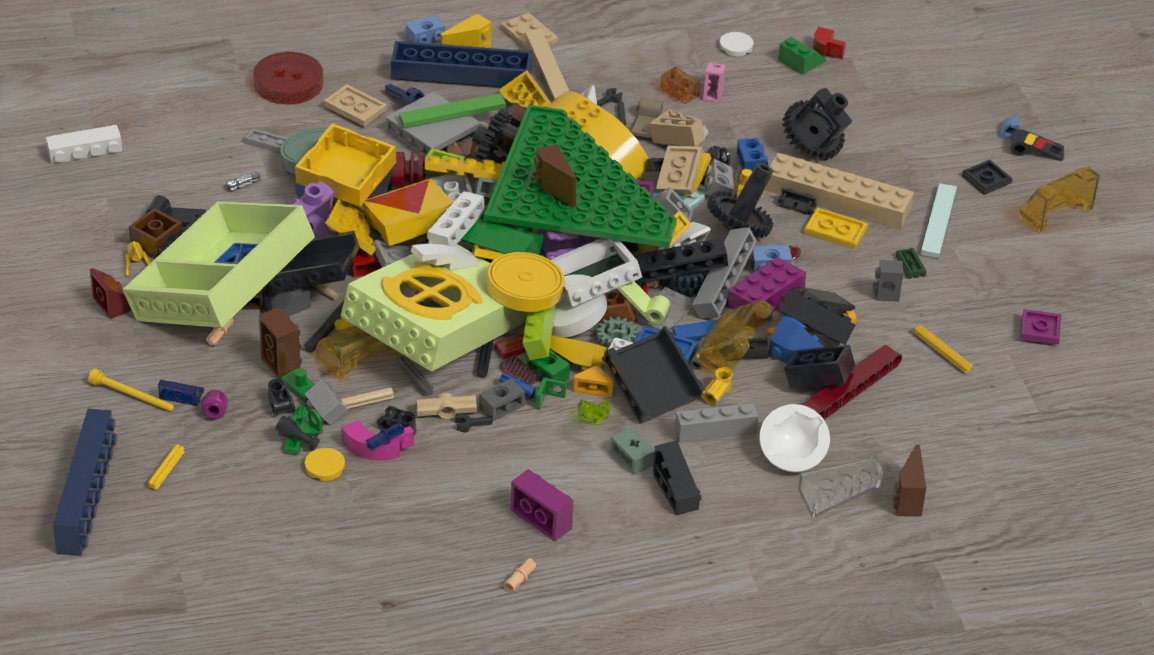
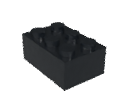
M850 344L795 350L784 370L790 389L797 388L801 390L814 386L821 388L825 385L840 386L846 382L855 367V361Z

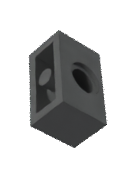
M880 260L879 268H875V279H877V282H873V293H876L877 301L899 302L903 279L902 261Z
M512 378L479 394V409L488 417L492 416L493 421L525 406V391Z

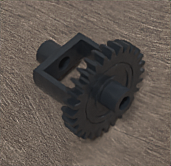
M827 88L818 90L810 100H805V102L801 100L791 105L782 118L784 121L782 126L785 127L783 132L788 133L786 139L792 140L790 145L795 144L794 149L800 148V154L802 155L805 152L807 158L812 155L813 160H816L818 157L819 161L823 159L827 161L829 158L832 159L844 146L845 139L843 138L845 134L843 132L852 123L851 118L844 111L848 106L847 98L840 93L832 95Z
M504 108L500 109L494 119H492L488 129L481 125L478 126L472 138L473 142L479 144V148L474 156L476 162L484 163V160H492L495 163L502 164V162L506 161V156H501L500 158L494 154V151H499L497 145L502 144L500 139L505 138L504 135L512 139L516 137L519 128L509 124L512 122V113Z
M757 163L738 198L737 193L732 197L731 191L726 194L725 190L722 192L720 190L718 192L715 191L711 194L707 203V208L710 209L709 212L714 214L713 217L719 218L718 221L724 222V226L728 231L750 228L756 238L767 237L773 228V219L770 218L769 214L766 215V210L761 212V206L759 208L755 207L771 178L773 170L765 164Z

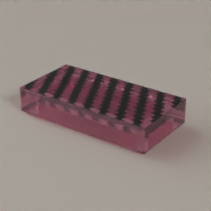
M515 355L500 363L499 369L516 379H523V382L529 385H533L540 380V374Z

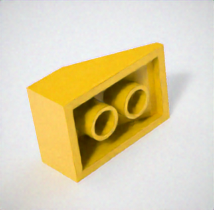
M477 13L441 33L440 44L491 48L492 22Z

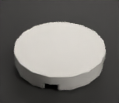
M730 32L721 37L719 45L722 51H726L725 54L742 57L746 53L752 52L754 43L753 39L745 33Z

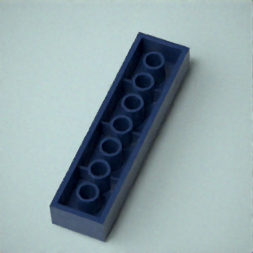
M395 41L391 59V78L503 87L525 71H528L530 75L532 71V51Z
M87 408L53 523L57 554L82 556L84 548L88 546V533H91L93 528L92 518L96 517V504L100 503L101 500L100 490L105 486L104 475L109 472L108 461L112 460V447L117 443V433H114L116 420L112 419V410Z

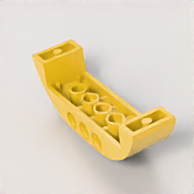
M566 91L546 106L564 109L568 113V117L574 119L581 126V130L584 133L588 132L595 139V143L598 146L601 145L609 153V157L612 160L616 159L623 166V170L626 173H630L635 179L647 171L646 160L649 158L633 134L616 117L588 98L576 92Z

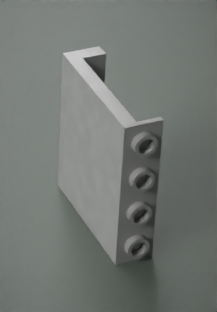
M432 92L386 116V131L416 152H423V156L426 157L432 148L441 150L470 133L474 134L478 126L481 125V122L469 115L404 128L399 119V113L450 103L442 96Z

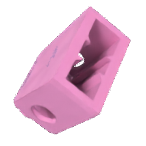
M708 63L705 74L704 101L720 103L726 65ZM716 87V91H712L710 88Z

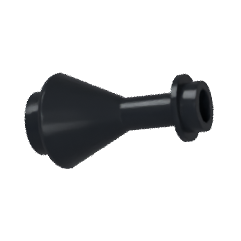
M291 415L288 417L282 416L275 427V430L279 431L278 436L298 438L309 444V450H315L320 442L317 435L313 438L302 432Z

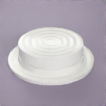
M798 404L784 405L772 411L764 420L759 436L761 449L769 462L777 468L788 472H803L817 466L827 454L830 444V433L824 419L813 409Z

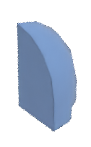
M1019 115L1008 117L1002 122L999 131L1000 138H1012V133L1020 127Z

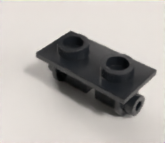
M781 188L782 196L778 199V203L781 206L793 209L794 205L798 204L796 210L807 214L809 212L813 213L814 208L817 207L816 198L812 195L798 193L790 188Z

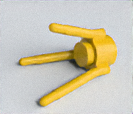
M133 241L127 246L128 254L125 255V275L129 276L130 260L139 261L143 258L147 265L151 262L146 252L142 250L140 243Z

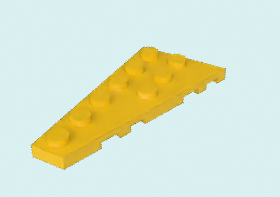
M429 156V158H425L426 170L444 173L454 170L457 175L464 176L465 174L472 173L476 178L483 177L493 180L499 179L505 161L499 164L492 160H484V163L476 162L475 159L460 161L455 157L440 159L438 156Z
M337 198L325 222L327 227L333 232L339 233L355 231L360 248L372 255L376 249L371 245L373 239L369 237L371 233L367 219L364 218L365 212L361 210L363 205L359 207Z

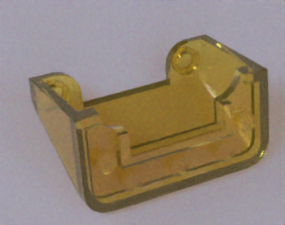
M1084 167L1039 187L1020 207L1019 217L1038 233L1046 231L1048 216L1046 215L1066 205L1073 210L1077 206L1084 207L1086 212L1093 209L1100 175L1092 168Z
M757 300L724 311L696 353L698 361L714 373L721 367L729 368L732 371L750 346L749 341L743 335H749L748 338L751 339L772 313L774 307L764 300Z
M357 326L325 337L316 346V356L340 383L349 379L347 374L351 368L353 370L357 369L358 360L384 349L390 354L394 352L397 356H402L403 354Z

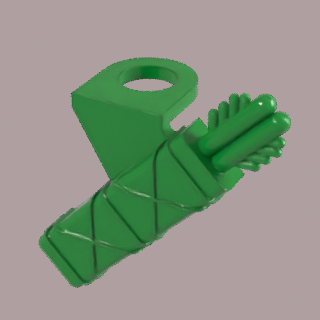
M302 405L295 409L293 419L302 432L308 435L322 433V420L315 409L309 410L307 406ZM288 437L285 444V453L298 455L302 440Z

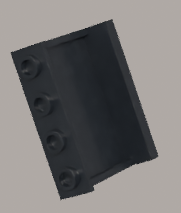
M355 231L318 236L312 239L269 281L272 291L344 281L360 248Z
M663 326L660 332L618 350L612 347L606 350L602 357L640 424L699 399L704 392L702 382L695 376L692 366L686 361L682 349L677 346L673 334L668 331L666 326Z

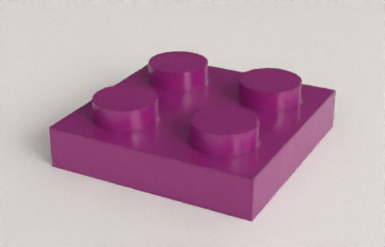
M1023 309L1021 340L1059 345L1061 314Z

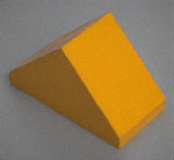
M596 365L574 376L573 392L612 397L613 380Z

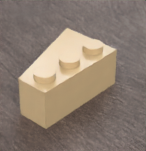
M671 109L649 123L653 143H661V145L672 144L675 146H699L705 140L701 119L689 115L683 117L682 113L674 114Z

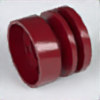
M396 152V164L392 167V190L405 187L406 182L412 185L414 182L426 180L423 152L418 153V160H414V152H411L410 160H406L404 152Z

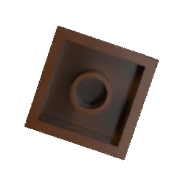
M153 208L129 226L130 243L133 241L140 243L143 251L157 258L158 246L183 229L182 222Z

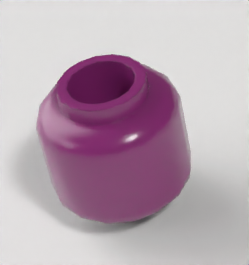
M219 390L207 392L203 396L201 404L202 413L210 419L223 417L228 406L227 396Z

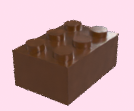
M280 307L260 314L261 359L276 377L282 380V376L301 368V344L299 342L301 331L299 326L294 324L289 315L284 313Z

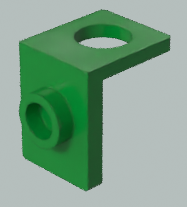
M543 378L540 387H537L535 390L536 409L540 410L546 395L565 398L566 382ZM557 385L562 391L556 392L552 390L551 386Z

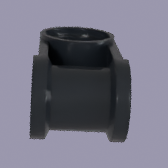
M281 379L269 381L268 400L274 416L287 411L295 412L294 401L285 382Z
M388 406L385 409V414L377 420V425L382 431L393 433L410 426L414 431V435L416 434V417L410 411Z

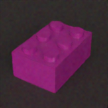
M529 469L511 481L510 510L554 541H557L572 529L574 500L570 496L564 494L554 485L548 483Z

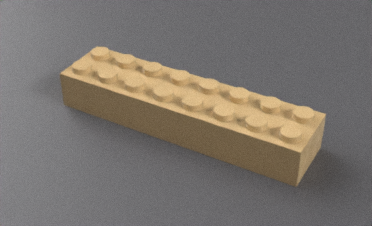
M777 153L770 165L773 173L765 188L766 191L782 195L781 188H790L798 193L812 195L816 198L818 206L900 230L912 209L914 192L781 153Z

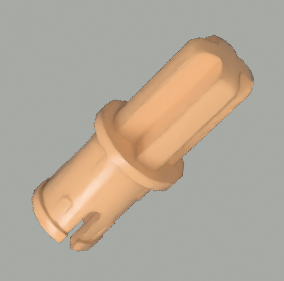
M233 318L222 328L213 327L212 332L206 338L210 346L216 345L222 337L226 336L227 330L234 322Z
M528 558L519 568H515L510 578L503 583L505 590L514 593L522 582L527 581V576L536 567V562Z

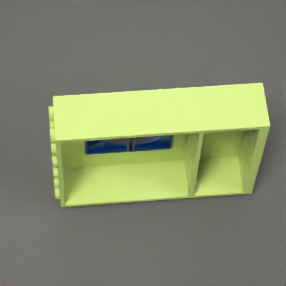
M218 201L123 288V292L136 321L222 328L315 236L302 205ZM235 257L234 263H233V262H225V261H227V260H229V259Z

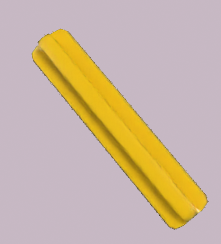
M176 444L148 481L150 489L157 490L184 454L183 446Z

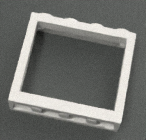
M601 238L551 259L562 270L564 276L615 254H618L625 262L623 265L573 286H570L564 278L562 294L572 307L642 278L638 261L621 241Z

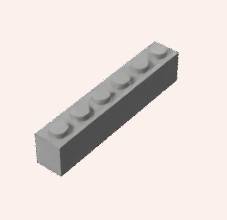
M750 228L732 229L729 231L724 241L728 266L709 271L692 304L700 319L720 316L728 300V290L736 284L757 242Z

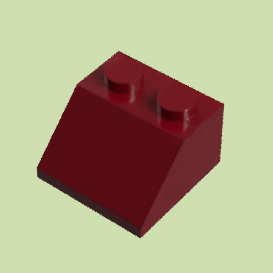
M94 268L89 269L92 298L110 319L130 312L131 307L120 282H117L111 275Z

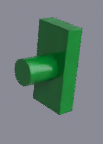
M299 368L282 376V380L287 388L303 402L307 403L308 398L305 393L315 385L307 377V371Z

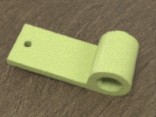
M634 281L617 288L649 322L661 324L664 321L670 307V301L666 297L657 295L650 298Z

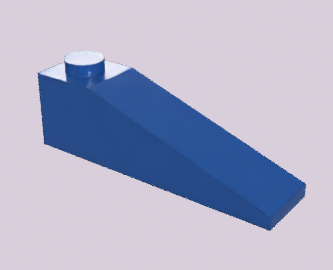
M785 314L770 339L769 355L784 363H788L795 350L824 346L818 342L819 338L816 335L811 336L805 330V325Z

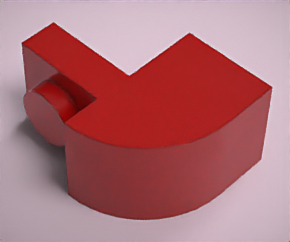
M818 26L814 33L813 50L823 57L827 55L843 59L846 42L833 39L834 30Z

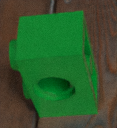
M549 350V357L530 360L528 354L526 355V368L529 366L527 371L530 372L529 370L532 368L531 374H533L535 370L534 376L540 381L543 378L563 382L569 379L570 364L552 350ZM557 385L551 386L552 389L557 387Z

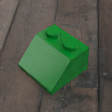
M793 37L784 40L779 45L778 60L802 75L826 62L825 57Z

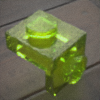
M604 398L599 405L581 399L578 403L579 418L600 425L610 414L608 399Z

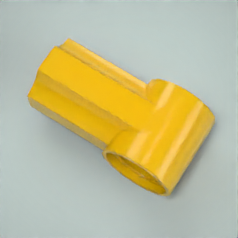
M721 367L716 370L715 377L702 393V398L707 404L711 406L717 404L723 395L731 390L733 374L729 368Z

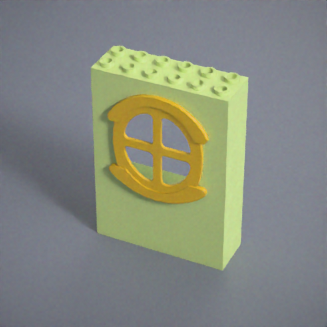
M456 244V245L454 246V247H458V248H460V249H463V250H465V251H468L467 249L461 247V246L458 245V244ZM411 254L349 283L340 317L432 372L526 323L527 312L507 308L489 295L486 288L488 267L491 263L475 256L480 261V265L449 270L444 265L435 266L430 260L420 261L414 254ZM411 287L418 291L419 294L407 298L402 295L401 291ZM430 298L444 308L425 307L417 303Z

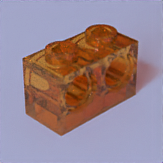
M675 66L661 74L660 89L686 104L699 96L700 81Z

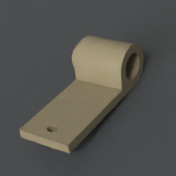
M642 98L641 101H638L636 111H639V116L631 132L633 135L641 136L642 139L644 137L652 138L649 123L662 114L663 101Z

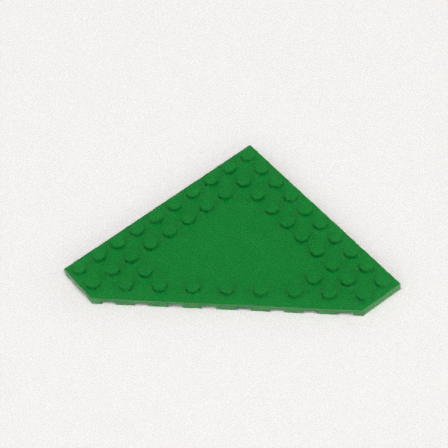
M528 105L484 213V221L666 248L670 247L677 225V218L674 215H669L666 212V208L659 201H655L652 198V194L644 186L640 187L637 184V180L630 173H626L623 170V166L616 159L612 160L609 157V153L601 145L598 146L595 143V139L588 132L584 133L581 130V126L574 119H570L564 109ZM555 144L559 146L576 176V207H571L546 192L535 181L534 171H536L534 157L536 156V148Z

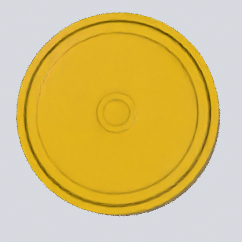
M513 252L497 257L488 267L487 291L495 301L507 308L524 312L542 311L556 305L562 297L564 274L553 261L543 256L527 252Z

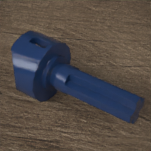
M392 84L385 85L386 89L384 92L400 99L402 107L425 96L422 91L416 88H409L405 91Z

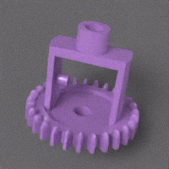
M323 182L308 184L305 187L304 196L300 197L298 201L294 198L292 203L289 200L286 202V205L303 206L315 237L339 233L330 230L325 223L331 212L334 190Z

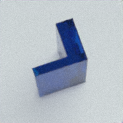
M160 380L158 384L159 399L192 406L198 405L205 391L203 387Z

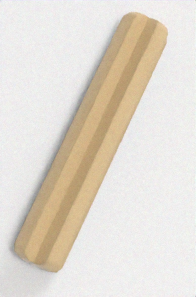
M389 387L342 398L341 400L348 409L393 399L394 392Z

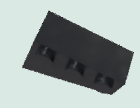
M675 440L656 445L654 448L653 476L676 516L699 510V503L702 499L701 492L697 489L678 441Z

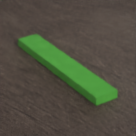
M499 93L399 113V119L403 127L408 128L500 110L502 108L505 109L506 103Z

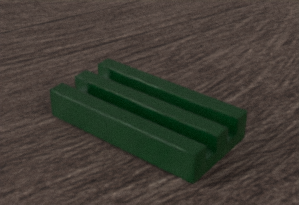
M914 248L896 251V257L898 261H902L903 270L908 279H912V276L918 278L920 274L922 277L926 276L927 271Z

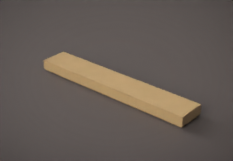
M542 29L526 30L525 37L550 94L553 100H555L564 92L569 91Z

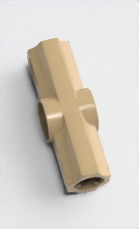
M442 393L437 398L416 400L417 416L439 415L443 419H451L459 413L477 412L476 395L453 397L450 393Z

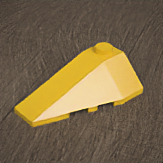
M525 71L499 89L506 101L513 104L518 103L525 109H527L528 105L546 107L551 104L528 71Z
M551 336L550 349L572 363L580 365L581 370H587L596 365L602 368L605 364L602 357L608 348L593 343Z

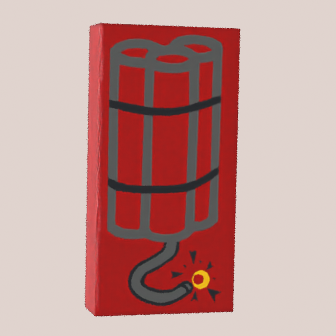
M524 333L495 343V349L503 359L526 352L523 345Z

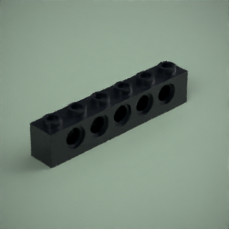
M723 237L633 255L638 261L642 278L634 281L636 284L728 266L727 251ZM622 258L611 260L613 268L625 264Z

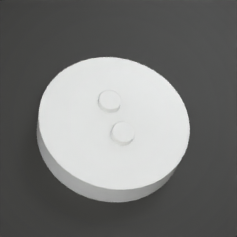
M586 275L564 276L570 286L592 278ZM605 293L573 307L562 294L561 299L555 305L552 335L570 337L585 332L597 324L607 309Z

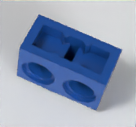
M759 138L737 139L736 154L742 170L749 169L753 171L757 163L768 166V157L764 155V146L760 144Z

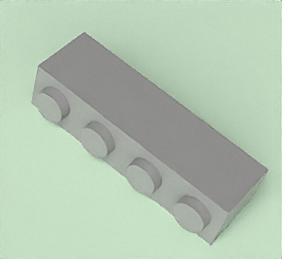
M754 403L676 412L675 431L679 443L756 434L758 414Z

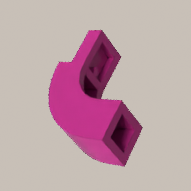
M360 420L341 427L344 445L354 454L369 460L383 461L400 457V450L414 445V431L410 426L384 435L368 431Z

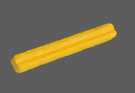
M919 324L914 328L915 335L962 372L968 373L972 370L970 362L924 326Z

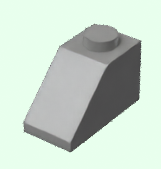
M671 187L654 196L653 199L659 201L666 208V212L669 215L680 211L689 222L691 221L694 211Z

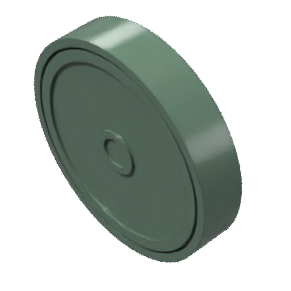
M328 127L304 130L289 137L280 149L284 168L290 173L295 174V166L317 144L319 138Z

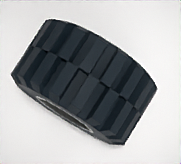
M708 270L662 279L660 284H662L663 289H666L667 293L670 294L672 292L673 296L676 297L681 295V298H685V295H688L690 298L693 297V294L697 296L708 275Z

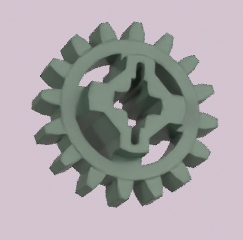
M617 316L616 319L610 317L609 321L604 319L603 324L599 323L596 336L597 341L601 342V346L607 345V348H609L615 337L634 343L638 337L637 326H633V321L627 322V318L620 320V317Z

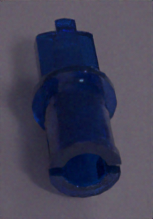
M400 423L387 430L382 429L377 435L366 439V445L370 451H373L384 444H390L392 439L403 434L405 430Z

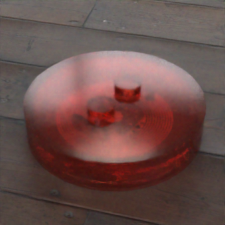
M279 52L269 55L257 63L253 72L254 88L258 95L276 104L293 105L309 101L321 92L324 84L322 65L315 58L299 52Z

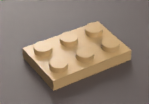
M530 13L501 23V29L526 51H531L525 37L526 30L541 28L549 46L558 43V37Z
M348 84L324 100L325 107L364 127L387 111V104Z
M667 146L656 186L657 193H661L671 187L676 194H692L703 155V148L698 146Z

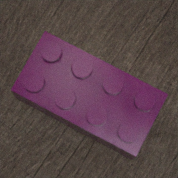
M776 257L728 290L727 308L733 309L737 314L757 324L776 311L775 307L785 289L791 290L796 287H805L806 272Z

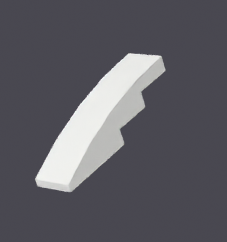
M443 244L412 245L411 252L420 261L430 260L435 266L444 265L449 270L480 265V261L475 256L458 247Z

